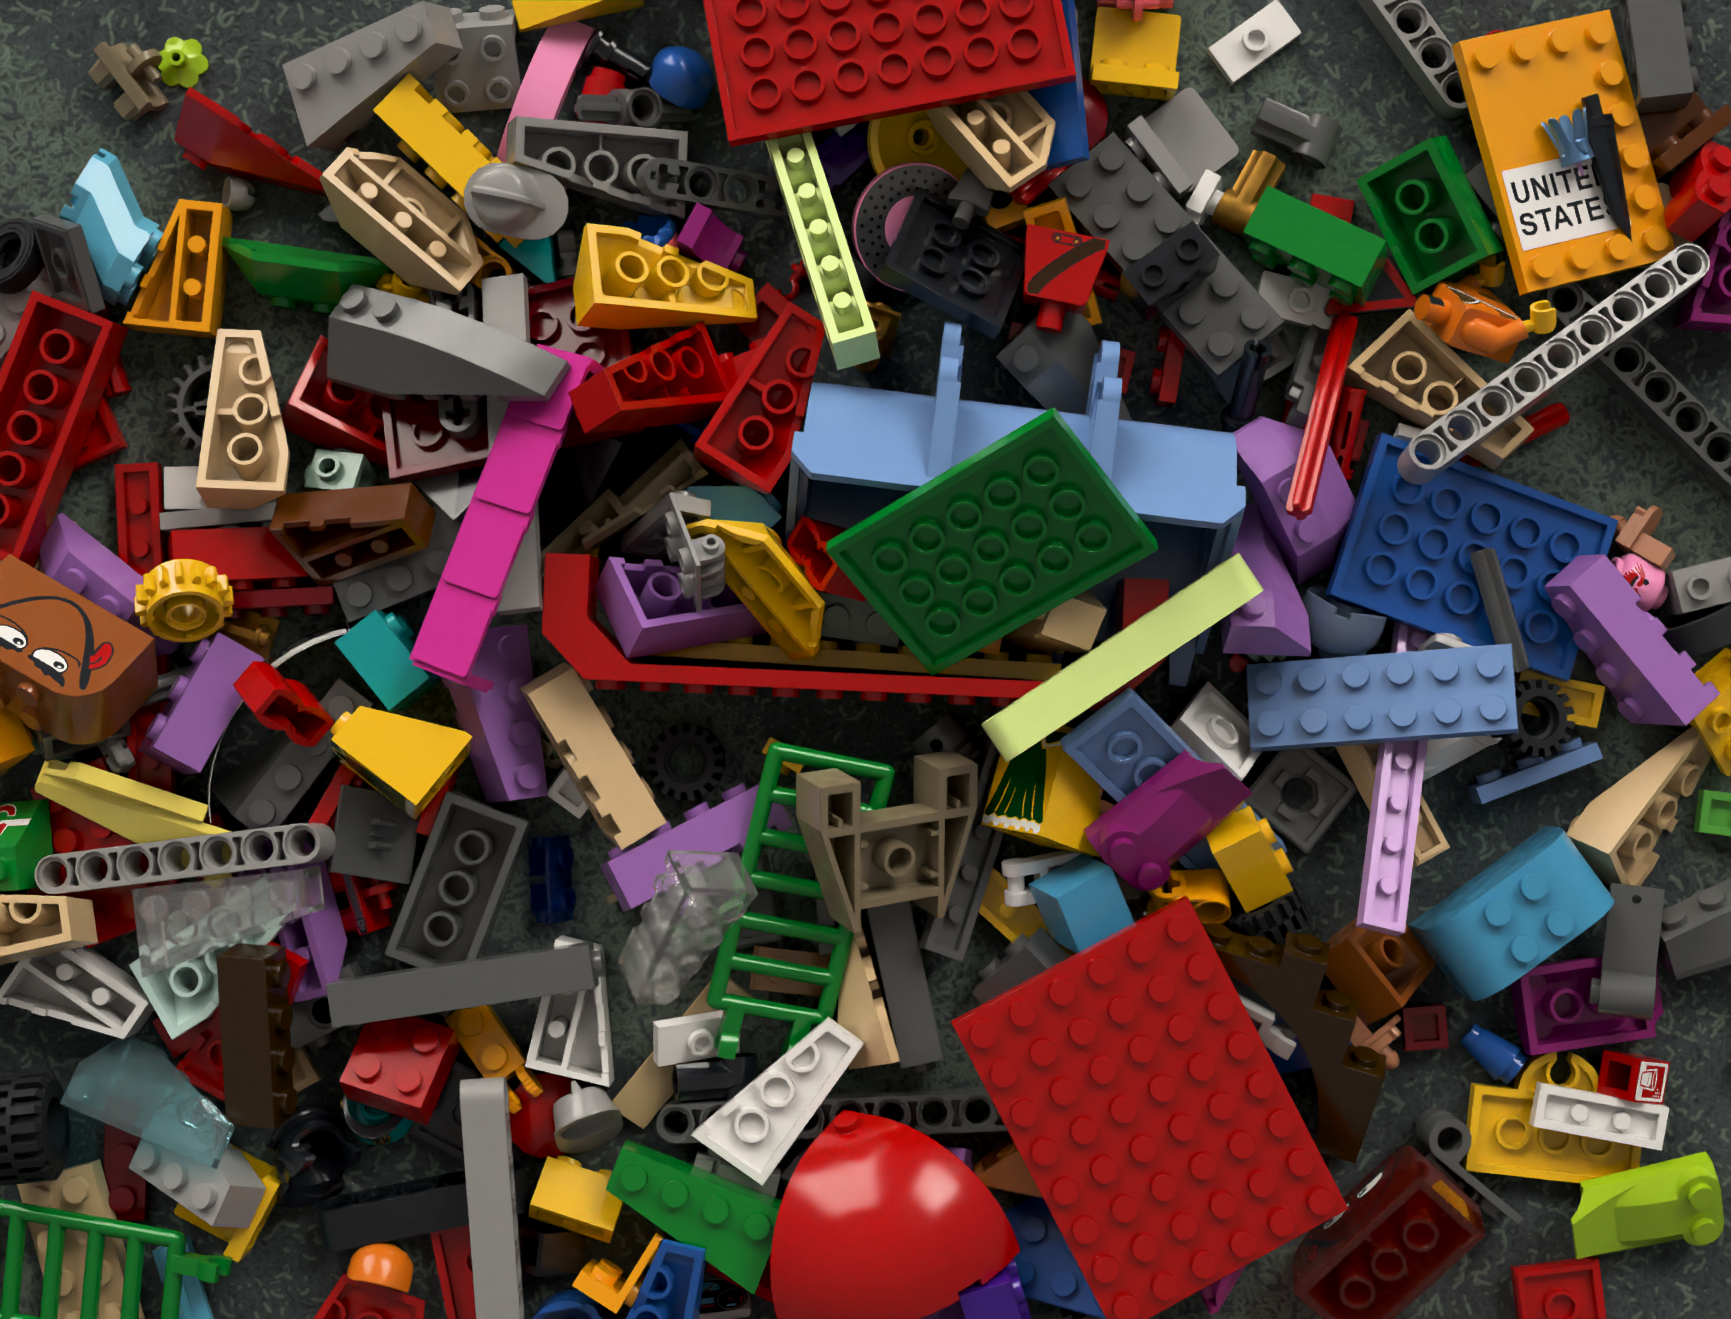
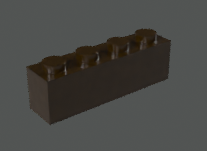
M237 943L216 956L226 1125L276 1129L295 1114L298 1101L297 1091L293 1088L292 1073L295 1064V1050L291 1046L290 1036L293 1009L288 999L291 968L289 963L286 962L285 946Z

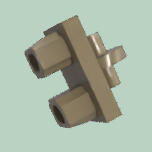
M100 42L93 49L99 59L90 69L89 75L103 89L112 90L119 83L125 92L114 102V108L123 119L138 120L149 111H162L170 104L156 85L162 80V76L156 69L163 60L158 50L149 49L143 52L136 43L127 47L125 43L108 46L106 42Z

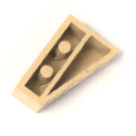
M1088 589L1003 636L1002 640L1044 655H1052V652L1060 655L1064 654L1065 651L1071 653L1087 652L1092 648L1107 609Z

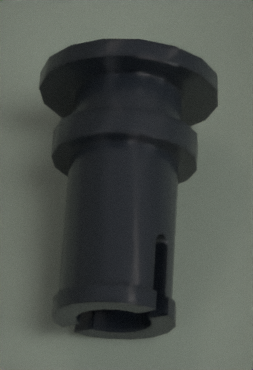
M604 25L589 42L583 62L588 64L592 58H595L599 61V67H609L623 74L627 80L634 83L636 87H639L647 76V71L649 72L652 63L645 61L620 44L621 39L618 37L614 39L608 37L606 34L609 27Z

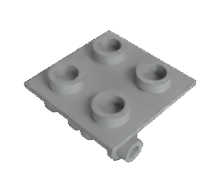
M672 492L669 493V512L663 514L666 530L669 535L664 538L665 547L670 562L678 561L682 572L678 573V581L683 597L685 599L691 597L697 613L702 612L701 600L715 597L725 588V544L720 537L714 534H708L691 540L676 498Z

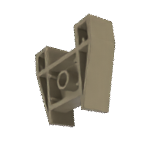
M952 750L914 756L913 804L861 812V782L841 770L831 768L796 774V817L832 919L854 934L861 933V909L911 900L935 917H944L977 808L978 763Z

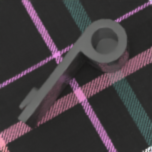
M1611 883L1610 894L1615 902L1607 912L1600 979L1591 978L1589 1004L1597 1005L1598 1014L1651 1021L1655 1001L1656 967L1665 889Z
M1434 1107L1425 1110L1418 1117L1415 1125V1133L1420 1143L1484 1196L1477 1205L1498 1221V1215L1503 1212L1515 1223L1519 1224L1523 1220L1521 1215L1459 1165V1162L1471 1147L1472 1137L1467 1126L1443 1108Z

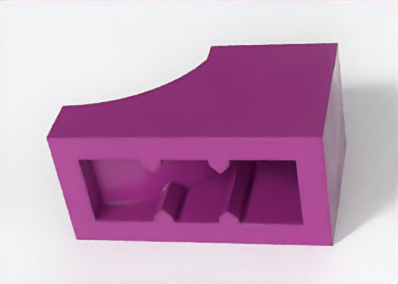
M696 203L677 239L679 254L699 263L707 260L739 274L748 256V253L743 251L745 248L744 237L723 224L711 209Z

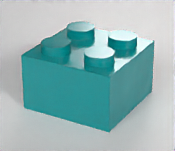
M374 610L334 643L389 711H405L439 684L442 679L437 674L412 665L413 660L409 659L415 642L411 637L416 632L410 623L400 613L396 616L393 612Z

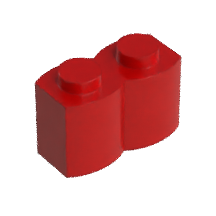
M1709 139L1670 178L1669 190L1672 199L1667 203L1664 210L1665 225L1668 230L1691 243L1699 238L1731 207V150Z
M801 516L787 540V547L794 561L799 565L805 566L806 576L810 584L819 591L864 602L866 600L864 595L826 552L827 541L848 529Z
M253 661L233 684L237 694L261 724L270 729L283 730L298 745L315 747L334 724L331 716L304 684L293 679H285L275 667L268 663Z

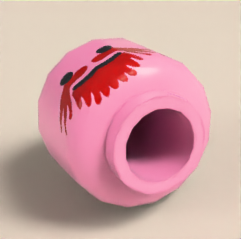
M1627 553L1620 558L1614 557L1610 560L1641 597L1639 603L1636 604L1641 610L1646 612L1651 608L1657 610L1663 604L1668 594V587L1664 586L1666 576L1664 570L1634 553Z

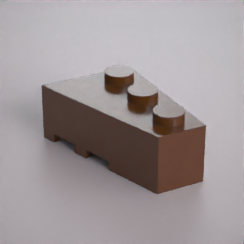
M412 483L290 493L278 497L269 531L318 586L323 587L427 549L430 543L436 511Z

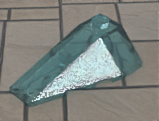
M133 1036L125 1039L117 1038L78 1063L60 1104L217 1169L235 1126L206 1096L201 1095L189 1082V1077L183 1071L178 1070L167 1059L169 1056L160 1047Z

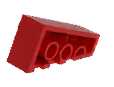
M701 321L685 331L683 330L638 354L636 353L603 369L568 392L584 434L700 422L719 409L731 388L704 321Z

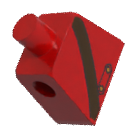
M1032 224L1027 225L1023 302L1040 306L1036 329L1047 333L1060 334L1065 312L1084 313L1105 260L1110 240Z

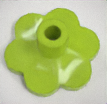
M172 37L166 41L164 50L159 52L163 59L158 66L162 71V81L170 87L180 84L188 89L189 87L193 88L198 84L199 75L206 73L208 70L209 61L202 55V45L195 39L183 41L178 37Z

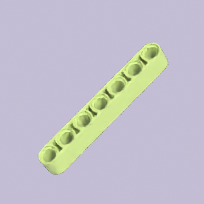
M1238 552L982 723L981 726L1005 762H1008L1250 601L1264 589Z

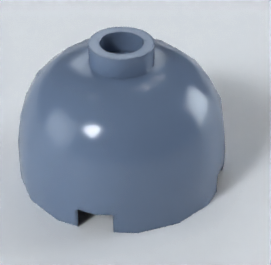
M1308 587L1302 602L1309 616L1311 645L1318 648L1316 654L1319 657L1360 656L1369 652L1378 643L1386 627L1387 617L1378 616L1362 608L1326 597L1327 587Z

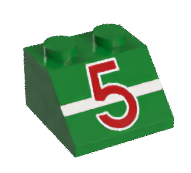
M49 799L0 803V891L37 888L38 885L34 877L35 868L43 857L53 854Z

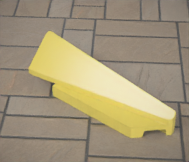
M55 759L47 762L44 761L35 784V791L137 844L232 832L204 823L209 810L206 804L80 762L70 761L67 764ZM227 843L224 844L221 853L226 863L230 861L232 855L231 848ZM186 848L181 853V863L185 868L190 863V855ZM232 873L203 877L221 887H225L228 885Z

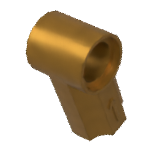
M1253 150L1233 188H1228L1221 197L1214 211L1212 223L1244 238L1243 231L1267 185L1276 189L1286 171V165L1271 153L1264 150Z

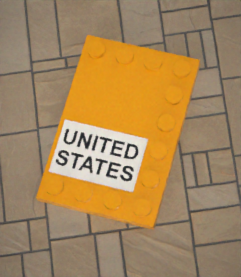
M1610 9L1462 40L1451 46L1519 296L1651 265L1675 249L1671 231L1665 225V209ZM1590 95H1599L1603 114H1613L1632 241L1612 220L1591 159L1581 162L1584 171L1583 176L1580 175L1577 164L1561 169L1558 150L1541 125V122H1545L1548 125L1549 118H1555L1559 122V118L1562 115H1566L1573 126V111L1577 108L1582 110L1581 99Z

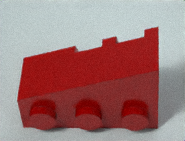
M270 527L171 530L167 542L168 561L193 559L207 563L210 566L213 565L216 567L219 575L226 574L228 585L232 586L233 592L253 591L254 587L271 585V589L298 588L297 583L304 582L308 577V573L269 531Z

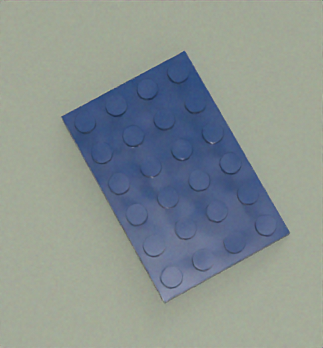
M1385 433L1378 434L1325 596L1362 608L1378 616H1385L1389 620L1430 635L1449 633L1462 639L1463 643L1471 646L1496 645L1470 558L1471 554L1475 551L1494 548L1529 661V668L1527 670L1560 682L1569 681L1579 647L1575 643L1574 634L1564 618L1557 614L1552 607V599L1544 586L1577 556L1600 554L1607 556L1618 520L1460 461L1455 462L1427 483L1416 485L1409 483L1401 477L1397 465L1399 456L1408 446L1409 442ZM1415 452L1418 461L1425 465H1431L1426 455Z

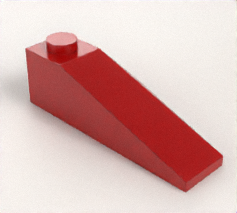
M189 87L185 93L174 141L185 149L182 155L184 159L203 171L209 164L220 172L328 198L319 179L323 172L296 155L294 157L290 156L285 148L265 134H255L252 132L251 127L239 120V117L192 87Z
M789 301L695 443L693 458L732 482L770 495L791 462L794 431L800 432L825 334L822 321Z

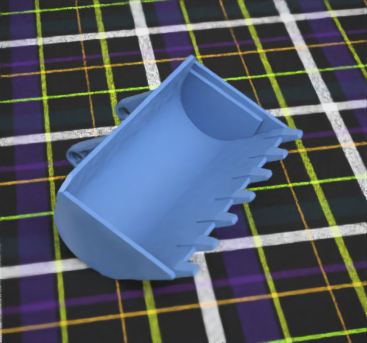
M944 322L935 396L813 381L809 395L804 432L794 431L784 548L789 553L787 540L801 516L849 529L1048 410L959 399L964 351V336H961V322ZM1102 340L1099 353L1094 354L1085 415L1059 411L1058 413L1156 538L1158 550L1089 588L1107 609L1094 640L1097 642H1104L1114 635L1116 581L1122 578L1169 579L1168 598H1170L1232 556L1246 507V487L1237 486V446L1234 433L1118 419L1122 393V378H1117L1120 342ZM1211 627L1168 655V685L1186 687L1195 654L1204 653ZM852 641V646H855V643L864 642ZM978 651V659H983L984 652ZM1052 652V663L1061 664L1063 654L1059 655Z

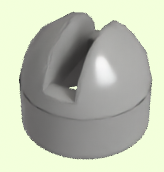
M227 176L223 185L222 203L230 211H246L255 203V197L249 195L255 193V187L246 179Z

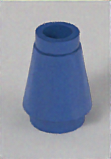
M1476 1023L1471 1026L1460 1041V1044L1466 1048L1494 1081L1499 1078L1505 1084H1508L1516 1076L1528 1058L1520 1052V1046L1485 1028H1481Z

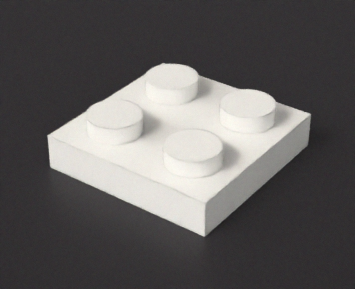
M1209 681L1194 694L1170 727L1204 762L1222 763L1240 781L1244 779L1262 752H1252L1250 748L1249 720Z

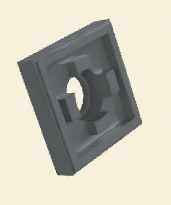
M1312 748L1278 750L1249 785L1248 789L1253 794L1247 798L1245 803L1248 806L1250 805L1252 810L1261 819L1266 817L1272 828L1304 854H1307L1358 792V789L1351 779ZM1295 777L1306 780L1311 785L1313 791L1310 803L1301 809H1292L1287 806L1281 796L1284 784L1289 779Z

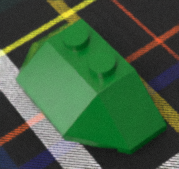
M223 236V247L256 291L266 299L271 300V307L295 311L297 304L313 306V313L330 316L352 283L379 290L376 285L383 275L387 273L393 275L394 273L378 258Z

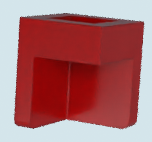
M768 282L755 295L758 319L755 322L734 323V326L751 342L768 335L789 303Z

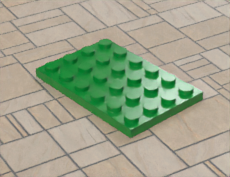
M1055 407L827 541L826 552L932 676L1158 550L1156 538Z

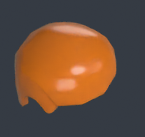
M381 1242L362 1246L352 1255L347 1270V1277L354 1281L372 1283L408 1293L414 1269L407 1252L394 1244Z

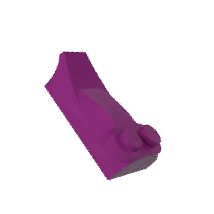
M1184 750L1084 830L1087 839L1102 859L1132 887L1142 891L1155 890L1168 880L1170 865L1238 810L1253 793L1222 763H1209L1198 760L1190 752Z
M1603 955L1538 964L1511 984L1517 1032L1525 1053L1537 1055L1657 1037L1655 1024L1664 1013L1657 967L1652 1020L1648 1021L1598 1014L1597 1005L1589 1004L1591 978L1600 979Z

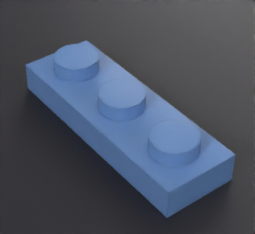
M1576 737L1570 739L1568 743H1560L1563 749L1552 754V756L1520 758L1516 760L1518 768L1502 773L1500 767L1476 775L1478 783L1468 786L1467 789L1473 803L1484 804L1600 760L1603 756L1597 742L1582 743L1581 738Z

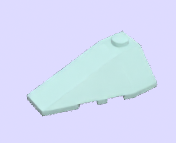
M275 874L265 878L129 965L172 1040L211 1017L219 1007L216 956L237 943L268 944L274 940L296 913Z

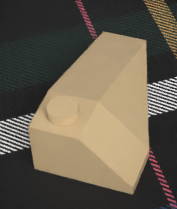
M862 923L861 933H856L853 936L838 997V1024L864 1042L861 1049L848 1065L849 1070L900 1061L894 1032Z

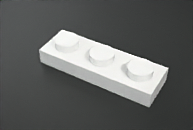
M1537 1081L1529 1124L1533 1127L1662 1151L1669 1107L1661 1104L1631 1102L1597 1092Z

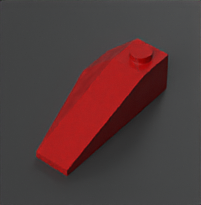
M320 335L281 412L284 429L326 448H345L354 453L364 454L368 461L388 467L381 397L333 383L327 378L328 339Z

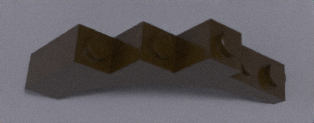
M1202 923L1227 973L1251 987L1274 1007L1296 1034L1311 1064L1318 1091L1319 1114L1314 1142L1319 1152L1356 1163L1385 1079L1386 1056L1366 1046L1355 1047L1349 1045L1356 1024L1358 1000L1350 998L1345 993L1337 990L1325 991L1320 989L1327 968L1330 944L1322 942L1311 934H1295L1287 931L1283 946L1262 936L1250 937L1230 931L1229 928L1221 924Z

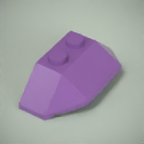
M1260 416L1233 432L1237 446V465L1294 583L1299 585L1334 564L1356 500L1330 445H1328L1312 514L1307 515L1304 520H1297L1295 516L1288 515L1286 504L1305 429H1299L1292 425Z
M58 514L46 533L39 550L40 572L155 638L156 656L174 653L181 642H173L153 635L149 627H142L140 625V616L135 615V586L144 584L143 577L65 514Z
M267 837L263 843V852L269 859L273 853V844ZM304 840L305 849L311 854L314 849ZM325 860L316 863L238 872L235 884L239 895L270 875L275 874L296 910V913L273 940V942L285 946L288 950L309 960L294 1002L297 1003L327 996L326 984L339 979L348 940Z

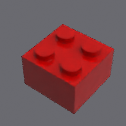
M415 1016L365 1023L339 1081L347 1099L428 1125L461 1048L455 1029Z

